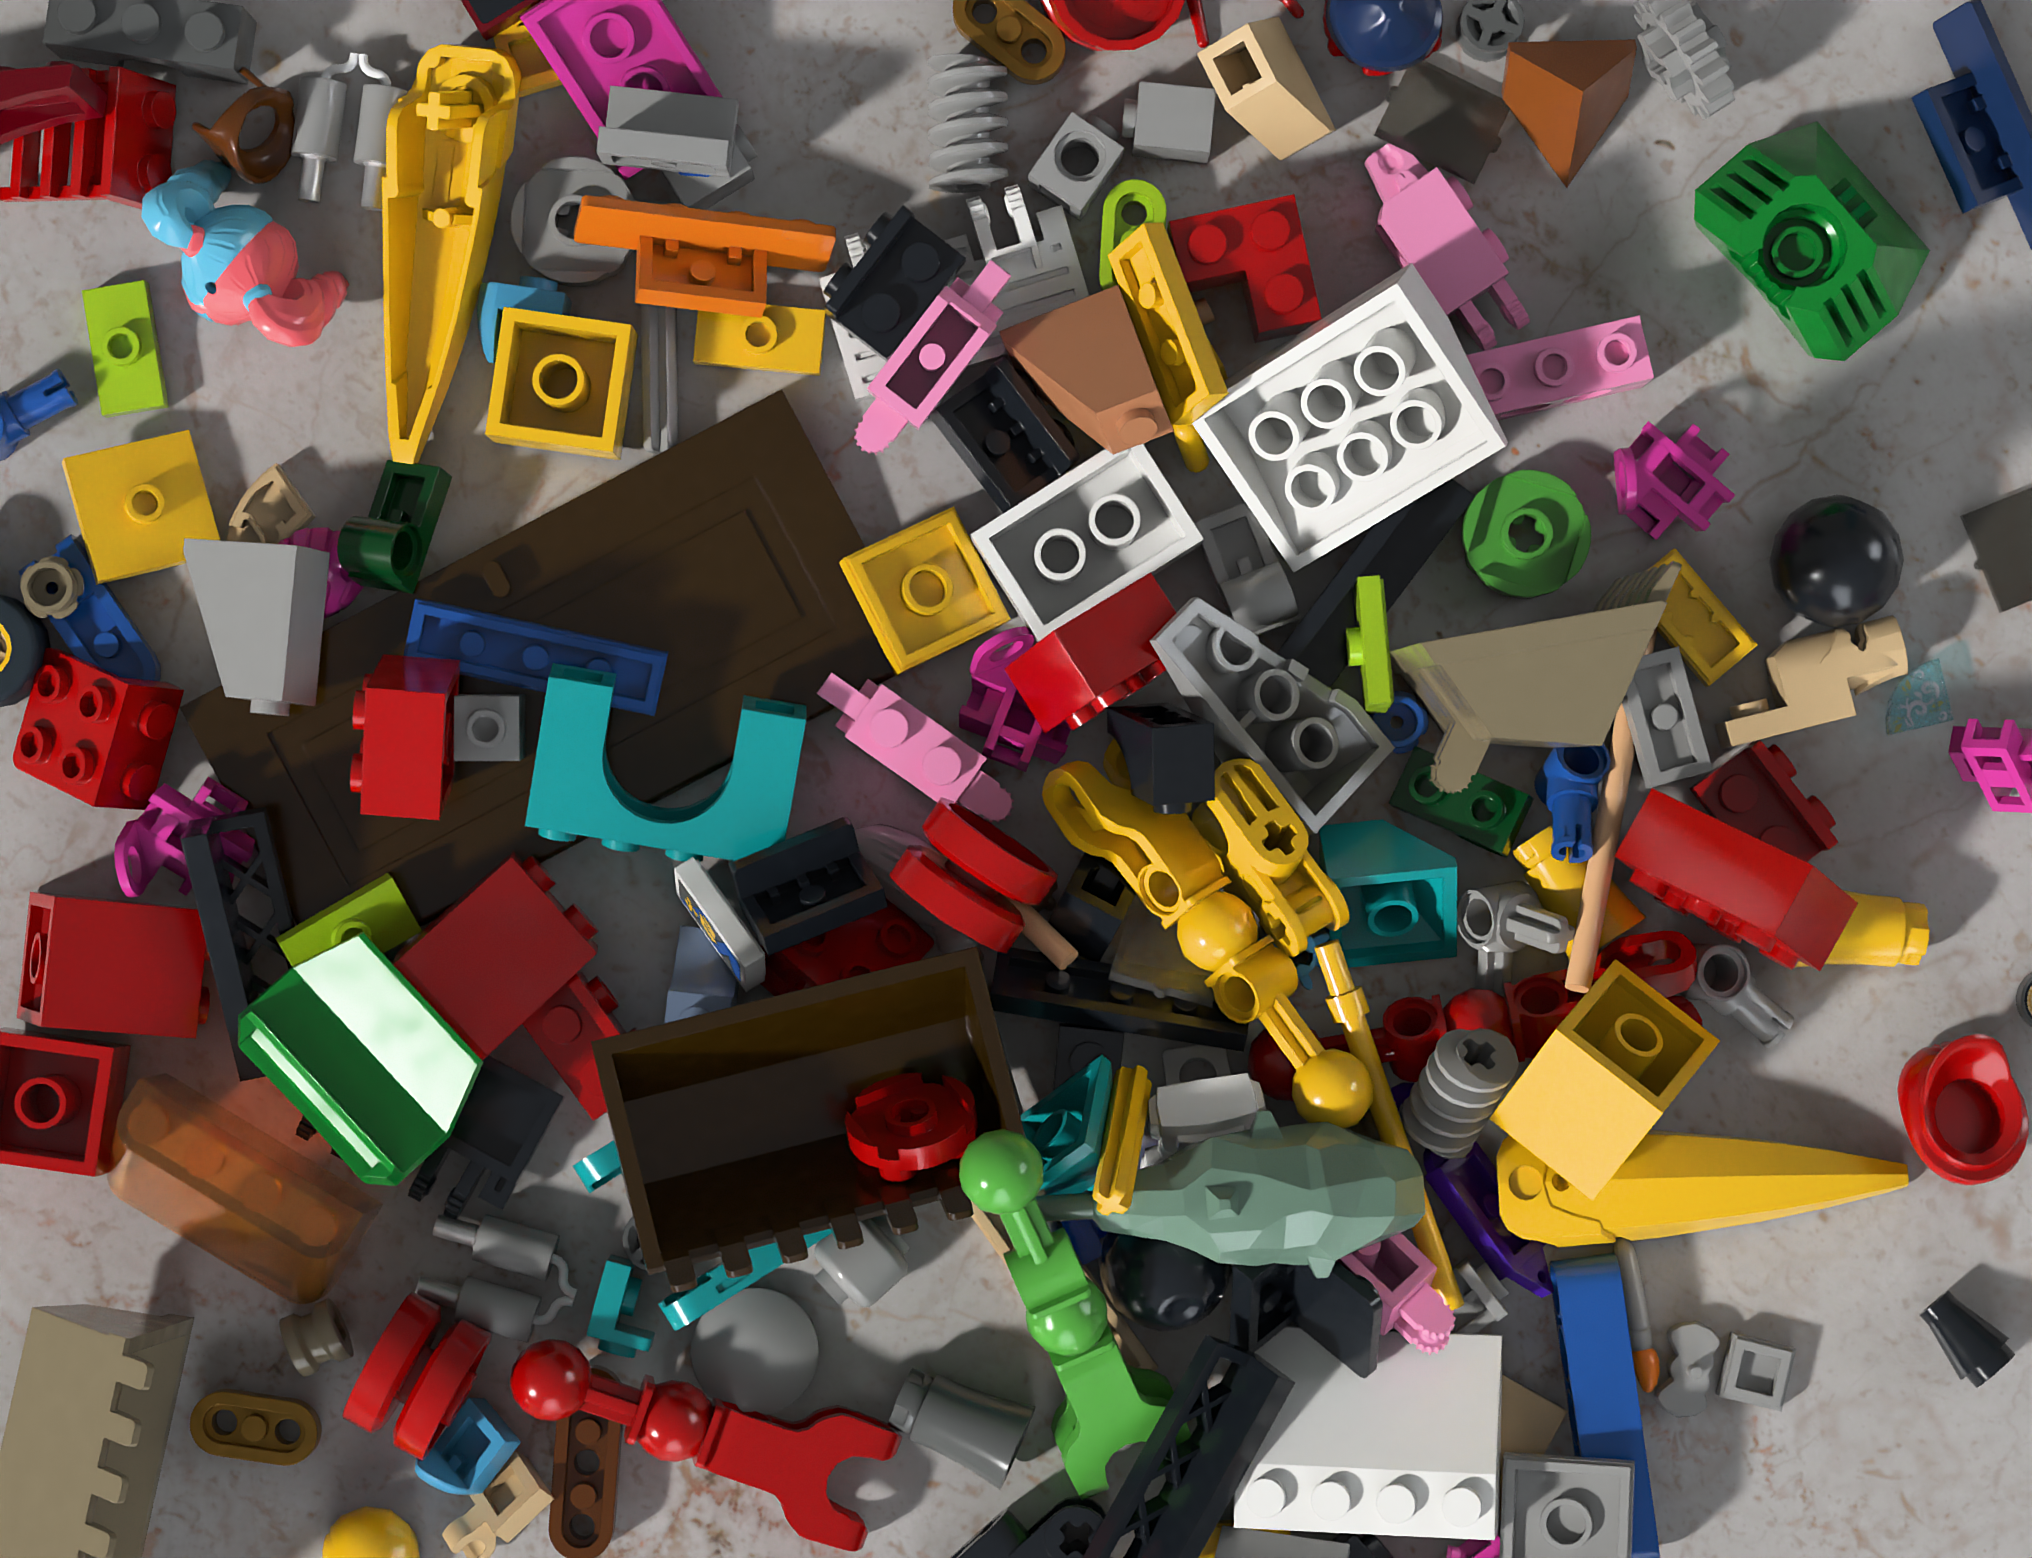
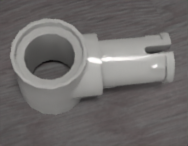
M1693 943L1697 953L1695 981L1688 990L1679 994L1690 1000H1704L1720 1015L1734 1017L1755 1035L1765 1047L1769 1048L1778 1044L1786 1035L1778 1027L1790 1029L1794 1022V1017L1789 1012L1784 1011L1755 986L1756 978L1750 973L1748 960L1742 951L1728 944ZM1711 958L1715 963L1716 978L1709 987L1704 978V967L1707 960Z

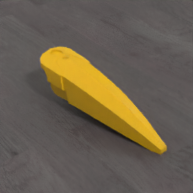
M441 44L427 50L418 63L416 78L407 95L398 98V103L391 108L388 114L386 126V174L382 176L383 311L388 436L393 462L407 464L419 462L450 386L467 337L480 285L482 284L497 218L506 161L513 152L521 83V72L515 58L504 49Z
M1649 1130L1592 1201L1510 1135L1503 1139L1496 1156L1499 1215L1507 1230L1521 1239L1544 1242L1556 1247L1616 1242L1617 1237L1630 1241H1639L1762 1222L1881 1195L1909 1185L1908 1166L1903 1163L1818 1147L1754 1138Z

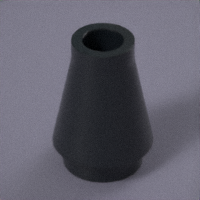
M1949 1290L1944 1292L1920 1313L1921 1318L1930 1327L1960 1380L1967 1377L1976 1388L1994 1376L2015 1356V1353L2005 1344L2009 1337L1958 1301Z

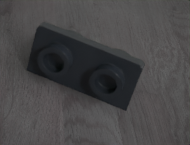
M904 205L894 217L888 212H884L877 219L863 240V243L870 248L855 267H852L847 262L844 263L823 291L830 298L824 306L827 316L885 361L890 359L935 298L951 282L966 262V257L916 220L914 212Z

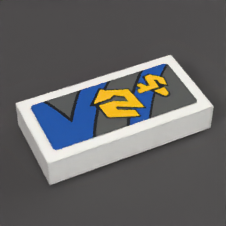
M692 857L675 867L677 896L745 992L765 981V952L700 861Z

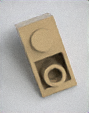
M1279 16L1247 23L1197 53L1225 111L1280 161L1287 159L1336 131Z

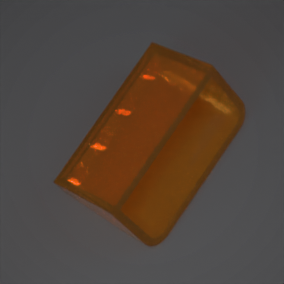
M167 1073L140 1078L119 1112L108 1161L107 1181L112 1192L125 1203L289 1302L296 1304L313 1303L326 1296L333 1289L384 1205Z

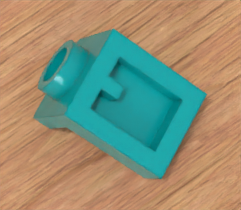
M611 1254L606 1260L586 1335L600 1339L598 1349L604 1352L627 1358H635L637 1349L649 1352L654 1341L655 1332L623 1324L619 1321L621 1314L633 1317L643 1279L632 1277L635 1265L629 1259Z

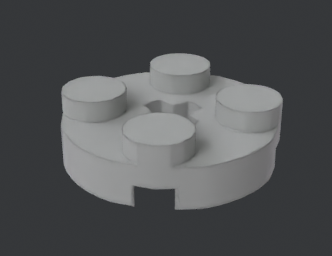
M586 157L558 158L540 167L542 170L534 174L527 184L524 182L518 190L511 209L513 239L529 266L546 279L556 281L559 285L570 287L591 286L621 273L626 266L628 258L634 252L633 249L577 243L574 239L570 238L567 229L558 227L559 217L570 216L571 206L580 205L581 199L585 195L599 197L614 195L625 200L635 201L623 179L602 162Z

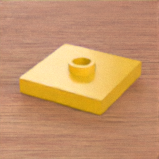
M189 430L63 458L62 466L96 585L186 564L183 552L184 538L220 540Z
M954 506L850 554L839 562L896 676L988 633L1011 620Z

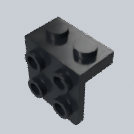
M1337 1261L1328 1278H1316L1309 1265L1279 1263L1261 1266L1233 1265L1229 1343L1255 1352L1287 1325L1294 1322L1361 1378H1367L1376 1370L1383 1304L1378 1291L1365 1277L1352 1274Z

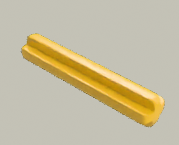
M1138 1064L1133 1069L1122 1066L1116 1071L1092 1193L1093 1199L1097 1202L1096 1209L1106 1216L1111 1212L1124 1214L1129 1210L1132 1202L1148 1111V1100L1150 1099L1152 1083L1147 1078L1148 1070Z

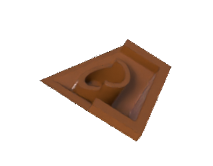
M1635 39L1508 42L1501 89L1502 98L1566 188L1628 98L1637 51Z

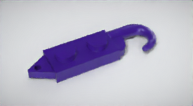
M1403 1082L1391 1088L1398 1112L1400 1106L1410 1096L1411 1088L1415 1083ZM1477 1141L1474 1142L1473 1148L1464 1158L1449 1159L1436 1155L1430 1149L1425 1148L1423 1153L1424 1167L1427 1171V1174L1424 1176L1498 1280L1501 1281L1507 1277L1540 1298L1553 1293L1554 1289L1543 1250L1547 1243L1521 1239L1507 1230L1499 1215L1497 1169Z

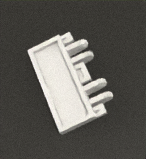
M1018 184L1004 188V202L1008 215L1013 220L1019 244L999 250L996 249L989 226L991 220L988 209L980 196L966 199L983 259L974 261L966 234L944 240L966 257L965 264L947 285L948 288L957 277L971 286L990 260L1011 275L1009 281L992 302V304L1004 312L996 322L997 328L966 369L996 361L1002 357H1009L999 331L1089 296L1062 205L1036 213L1043 237L1042 241L1036 242ZM858 232L844 236L853 267L856 266L867 252L863 240L859 238ZM834 274L819 278L822 291H824ZM823 293L827 303L830 298ZM831 319L856 403L873 398L874 396L867 391V387L887 361Z

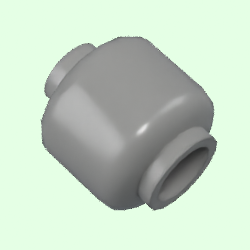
M882 1216L859 1221L864 1243L860 1246L839 1249L832 1233L820 1240L815 1246V1258L823 1269L814 1278L839 1305L849 1297L858 1306L870 1307L895 1286L908 1271V1264L904 1255L910 1248L899 1235L893 1234L890 1225Z

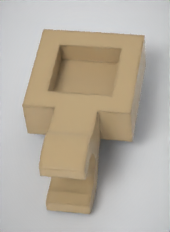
M515 1450L483 1493L469 1495L475 1505L463 1516L451 1522L444 1530L442 1536L455 1554L463 1550L467 1558H490L496 1548V1536L509 1543L555 1498L530 1460Z

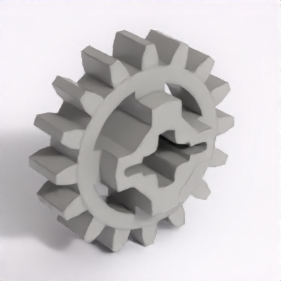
M1637 0L1633 3L1638 12L1634 14L1635 20L1644 31L1637 36L1644 53L1642 60L1651 77L1659 81L1671 100H1680L1681 103L1687 101L1692 114L1695 116L1700 114L1703 120L1735 101L1732 93L1735 85L1726 74V71L1732 67L1726 57L1724 47L1727 45L1726 40L1718 26L1713 25L1703 14L1697 2L1692 1L1690 3L1688 0Z

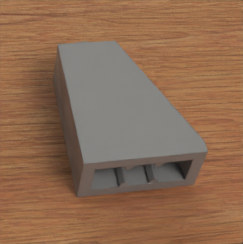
M184 538V556L225 697L251 700L250 713L289 716L290 704L315 706L330 552L298 545Z

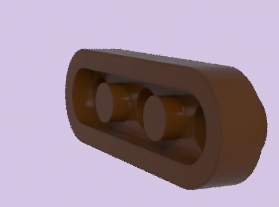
M590 1365L593 1374L621 1383L617 1375L608 1368ZM578 1410L568 1418L556 1421L551 1494L555 1499L550 1503L549 1537L554 1548L566 1558H595L599 1556L611 1542L616 1523L623 1424ZM583 1450L595 1452L599 1457V1468L592 1472L582 1470L577 1464V1454ZM579 1514L590 1516L595 1524L594 1532L587 1536L577 1534L572 1527L573 1517Z

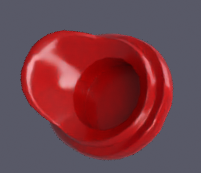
M1985 1034L1965 1035L1953 1041H1944L1941 1044H1934L1932 1047L1922 1048L1905 1063L1897 1086L1900 1111L1913 1148L1931 1171L1952 1183L1974 1186L1998 1179L2015 1167L2027 1144L2029 1118L2025 1100L2011 1075L2007 1055L2003 1046L1996 1039Z

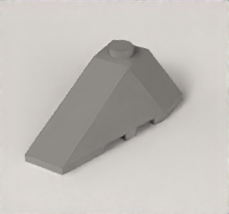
M1198 597L1191 598L1150 640L1192 714L1214 723V751L1221 763L1238 758L1251 759L1258 763L1303 822L1308 835L1316 834L1395 748L1356 699L1340 689H1330L1310 676L1308 668L1294 659L1286 660L1259 642L1257 635Z

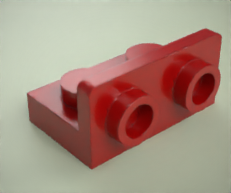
M1761 740L1748 743L1689 788L1710 816L1805 862H1808L1821 851H1828L1838 843V840L1830 831L1836 825L1831 813L1816 796L1811 795L1807 799L1791 780L1797 774L1795 767L1785 753L1775 744L1767 748Z
M580 972L570 978L522 1025L591 1119L595 1121L605 1114L607 1109L591 1041L628 1032L625 1031L612 1013L620 1005L599 976H595L589 981L583 972ZM634 1027L629 1032L636 1031L638 1029Z

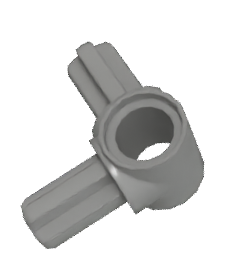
M1512 881L1467 890L1457 900V927L1459 933L1469 946L1478 949L1476 988L1491 990L1505 997L1503 983H1512L1513 952L1522 950L1526 945H1531L1553 954H1560L1566 951L1568 942L1573 940L1575 936V928L1568 925L1567 918L1542 909L1536 892L1524 881Z

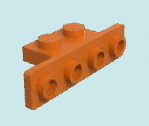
M585 195L581 199L574 227V241L577 243L637 250L635 303L762 318L767 301V266L824 272L836 242V228L832 225L816 224L806 219L784 220L752 216L742 211L719 212L688 208L678 203L663 205L625 200L614 195L600 197Z

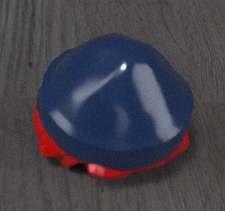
M1325 0L1322 20L1324 32L1328 38V51L1332 56H1344L1350 63L1361 66L1363 74L1367 76H1382L1411 68L1429 58L1433 52L1441 48L1443 12L1440 0Z

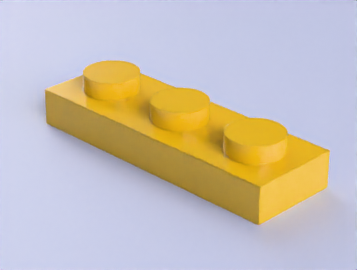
M1143 223L1107 256L1171 424H1192L1229 394L1164 224Z

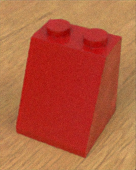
M514 851L397 952L392 962L482 1061L598 952V945L592 940V937L599 931L593 922L575 903L567 909L560 904L549 891L556 885L555 880L536 858L530 855L525 861H522Z
M30 892L17 1018L40 1027L196 1039L198 1024L204 1025L206 1023L210 1006L209 988L202 986L204 961H210L198 908Z

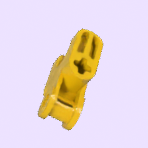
M1238 758L1223 762L1215 770V800L1201 803L1194 810L1190 819L1216 855L1221 865L1222 875L1224 877L1227 875L1232 881L1223 891L1236 895L1249 905L1260 919V926L1267 935L1270 934L1274 939L1273 943L1277 948L1283 950L1287 956L1295 957L1307 949V937L1323 927L1336 931L1346 925L1350 918L1348 906L1337 885L1320 869L1306 850L1309 844L1308 832L1303 822L1263 768L1251 759Z

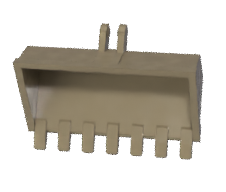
M1672 561L1668 565L1662 564L1659 568L1652 567L1649 571L1643 570L1640 574L1636 572L1632 576L1626 575L1623 579L1617 578L1596 603L1592 613L1421 642L1390 651L1392 671L1395 675H1401L1443 733V738L1433 757L1435 763L1430 765L1431 779L1429 781H1432L1439 788V792L1444 790L1446 793L1451 791V794H1454L1457 791L1462 792L1463 788L1468 789L1467 785L1469 782L1472 783L1471 776L1476 775L1490 744L1540 748L1602 746L1655 628L1666 608V600L1682 564Z
M89 1304L32 1307L0 1450V1558H142L194 1317L175 1314L158 1316Z

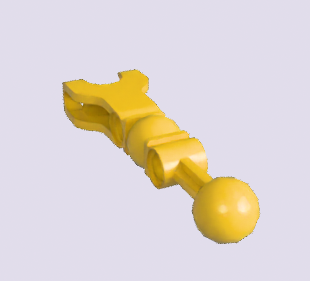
M1115 739L1109 744L1103 759V767L1110 782L1089 762L1078 760L1068 762L1049 772L1042 787V798L1048 812L1065 837L1073 846L1083 852L1103 857L1112 862L1143 904L1153 914L1161 917L1163 920L1161 924L1165 929L1178 923L1177 938L1184 957L1199 968L1213 972L1204 983L1207 988L1211 987L1213 989L1218 1007L1229 1019L1236 1023L1246 1024L1259 1018L1296 1069V1073L1292 1078V1098L1298 1114L1309 1123L1329 1122L1342 1128L1358 1124L1373 1102V1083L1367 1066L1350 1053L1335 1048L1325 1050L1288 1000L1297 990L1299 980L1297 969L1292 959L1283 950L1273 945L1274 939L1270 934L1258 941V925L1252 908L1236 895L1222 891L1232 881L1227 875L1225 877L1222 875L1221 865L1216 855L1187 813H1156L1153 811L1152 805L1131 795V782L1127 764ZM1069 787L1075 792L1081 804L1074 799Z

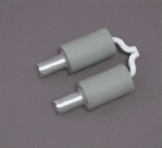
M350 53V58L346 63L327 67L322 72L321 77H300L291 155L303 159L297 200L308 203L320 202L325 162L338 161L347 84L330 78L334 74L347 73L353 70L359 60L361 70L367 76L378 79L382 85H363L354 163L366 166L361 208L382 211V176L386 174V126L388 114L391 108L398 103V98L407 95L408 91L391 86V81L386 73L369 65L368 55Z
M441 1214L438 1215L433 1229V1236L473 1247V1261L547 1281L551 1268L555 1264L559 1269L558 1283L560 1289L564 1294L568 1295L557 1298L545 1315L538 1316L542 1302L541 1296L467 1276L462 1287L421 1276L415 1293L431 1302L454 1308V1322L465 1319L485 1331L529 1343L535 1325L548 1324L555 1319L561 1307L573 1306L577 1289L571 1287L568 1283L569 1270L567 1263L562 1257L556 1255L560 1235L485 1214L481 1225L459 1219H451Z

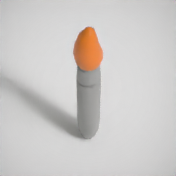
M1618 1237L1613 1245V1253L1617 1257L1621 1272L1634 1370L1643 1391L1649 1393L1652 1392L1658 1383L1660 1361L1657 1352L1652 1347V1334L1649 1327L1650 1320L1636 1250L1630 1240Z

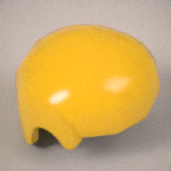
M364 1506L341 1515L330 1527L329 1533L324 1538L322 1558H420L417 1535L410 1528V1525L391 1509Z

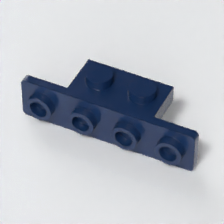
M1971 0L1933 23L1934 32L1955 79L1927 88L1911 99L1962 214L2008 197L2032 250V114L1981 0Z

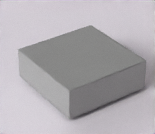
M1730 1332L1715 1394L1720 1397L1782 1412L1796 1349L1791 1346Z

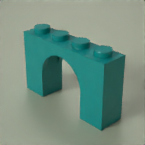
M553 663L548 677L525 826L539 828L538 834L540 836L555 841H574L577 835L600 838L602 839L603 846L616 851L636 852L640 850V845L666 849L665 855L678 861L685 862L694 857L695 860L698 859L701 862L704 856L727 859L729 860V866L733 861L785 841L806 725V705L744 695L732 764L723 782L713 793L699 802L684 807L664 808L647 804L632 796L620 785L610 768L606 753V738L617 674Z

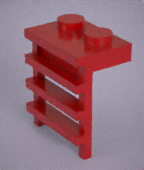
M120 66L109 67V70L81 68L84 74L108 95L104 117L75 122L70 185H67L72 122L44 129L40 186L37 185L41 130L14 139L10 187H0V201L109 200L142 210V199L145 194L159 184L167 182L170 176H172L171 155L173 126L176 119V85Z

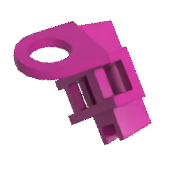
M1648 421L1642 428L1641 434L1628 448H1619L1613 453L1618 515L1625 514L1654 540L1661 536L1677 516L1693 530L1705 531L1711 525L1708 522L1709 518L1722 503H1729L1735 496L1732 491L1713 476V473L1730 454L1723 448L1716 453L1696 435L1701 429L1694 423L1674 443ZM1674 461L1675 463H1677L1681 468H1683V469H1684L1688 474H1690L1694 479L1692 480L1691 478H1689L1684 472H1682V471H1681L1677 466H1675L1672 462ZM1639 504L1642 508H1644L1648 513H1650V514H1651L1655 519H1657L1658 521H1657V522L1654 521L1650 516H1648V515H1647L1643 510H1641L1637 505Z
M1026 626L1005 630L988 639L977 648L969 668L972 691L966 706L962 705L959 711V728L987 738L982 750L984 757L1024 772L1027 771L1032 756L1057 764L1066 753L1068 748L1066 742L1071 728L1065 721L1045 734L1022 696L1016 693L1017 688L1004 670L1005 667L1033 646L1034 636L1030 628ZM1014 642L1012 645L1008 646L1007 648H1005V649H1003V650H1000V651H998V652H994V651H996L997 649H999L1000 647H1002V646H1004V645H1006V644H1009V643ZM998 742V743L1004 744V745H1006V746H1009V747H1011V748H1014V749H1017V750H1019V751H1022V754H1021V753H1018V752H1016V751H1013V750H1011V749L1005 748V747H1003V746H1000V745H998V744H996V743Z
M1968 718L1966 726H1953L1948 753L1962 780L1979 783L1992 811L2032 813V729L2018 728L2014 720H2004L2002 728L1982 727L1978 719ZM2013 788L2017 789L2020 797L2009 796Z
M210 777L206 778L192 800L164 783L152 794L148 800L150 804L137 820L127 821L117 837L114 853L115 868L124 894L130 898L142 895L159 868L164 866L184 879L178 891L187 896L192 889V884L179 837L184 833L189 821L226 814L207 802L206 798L208 796L231 810L230 813L244 811L249 802ZM239 829L219 833L225 855L240 864L243 861H249L253 854L255 839ZM128 854L132 866V876L129 869ZM229 872L231 883L233 884L234 875Z

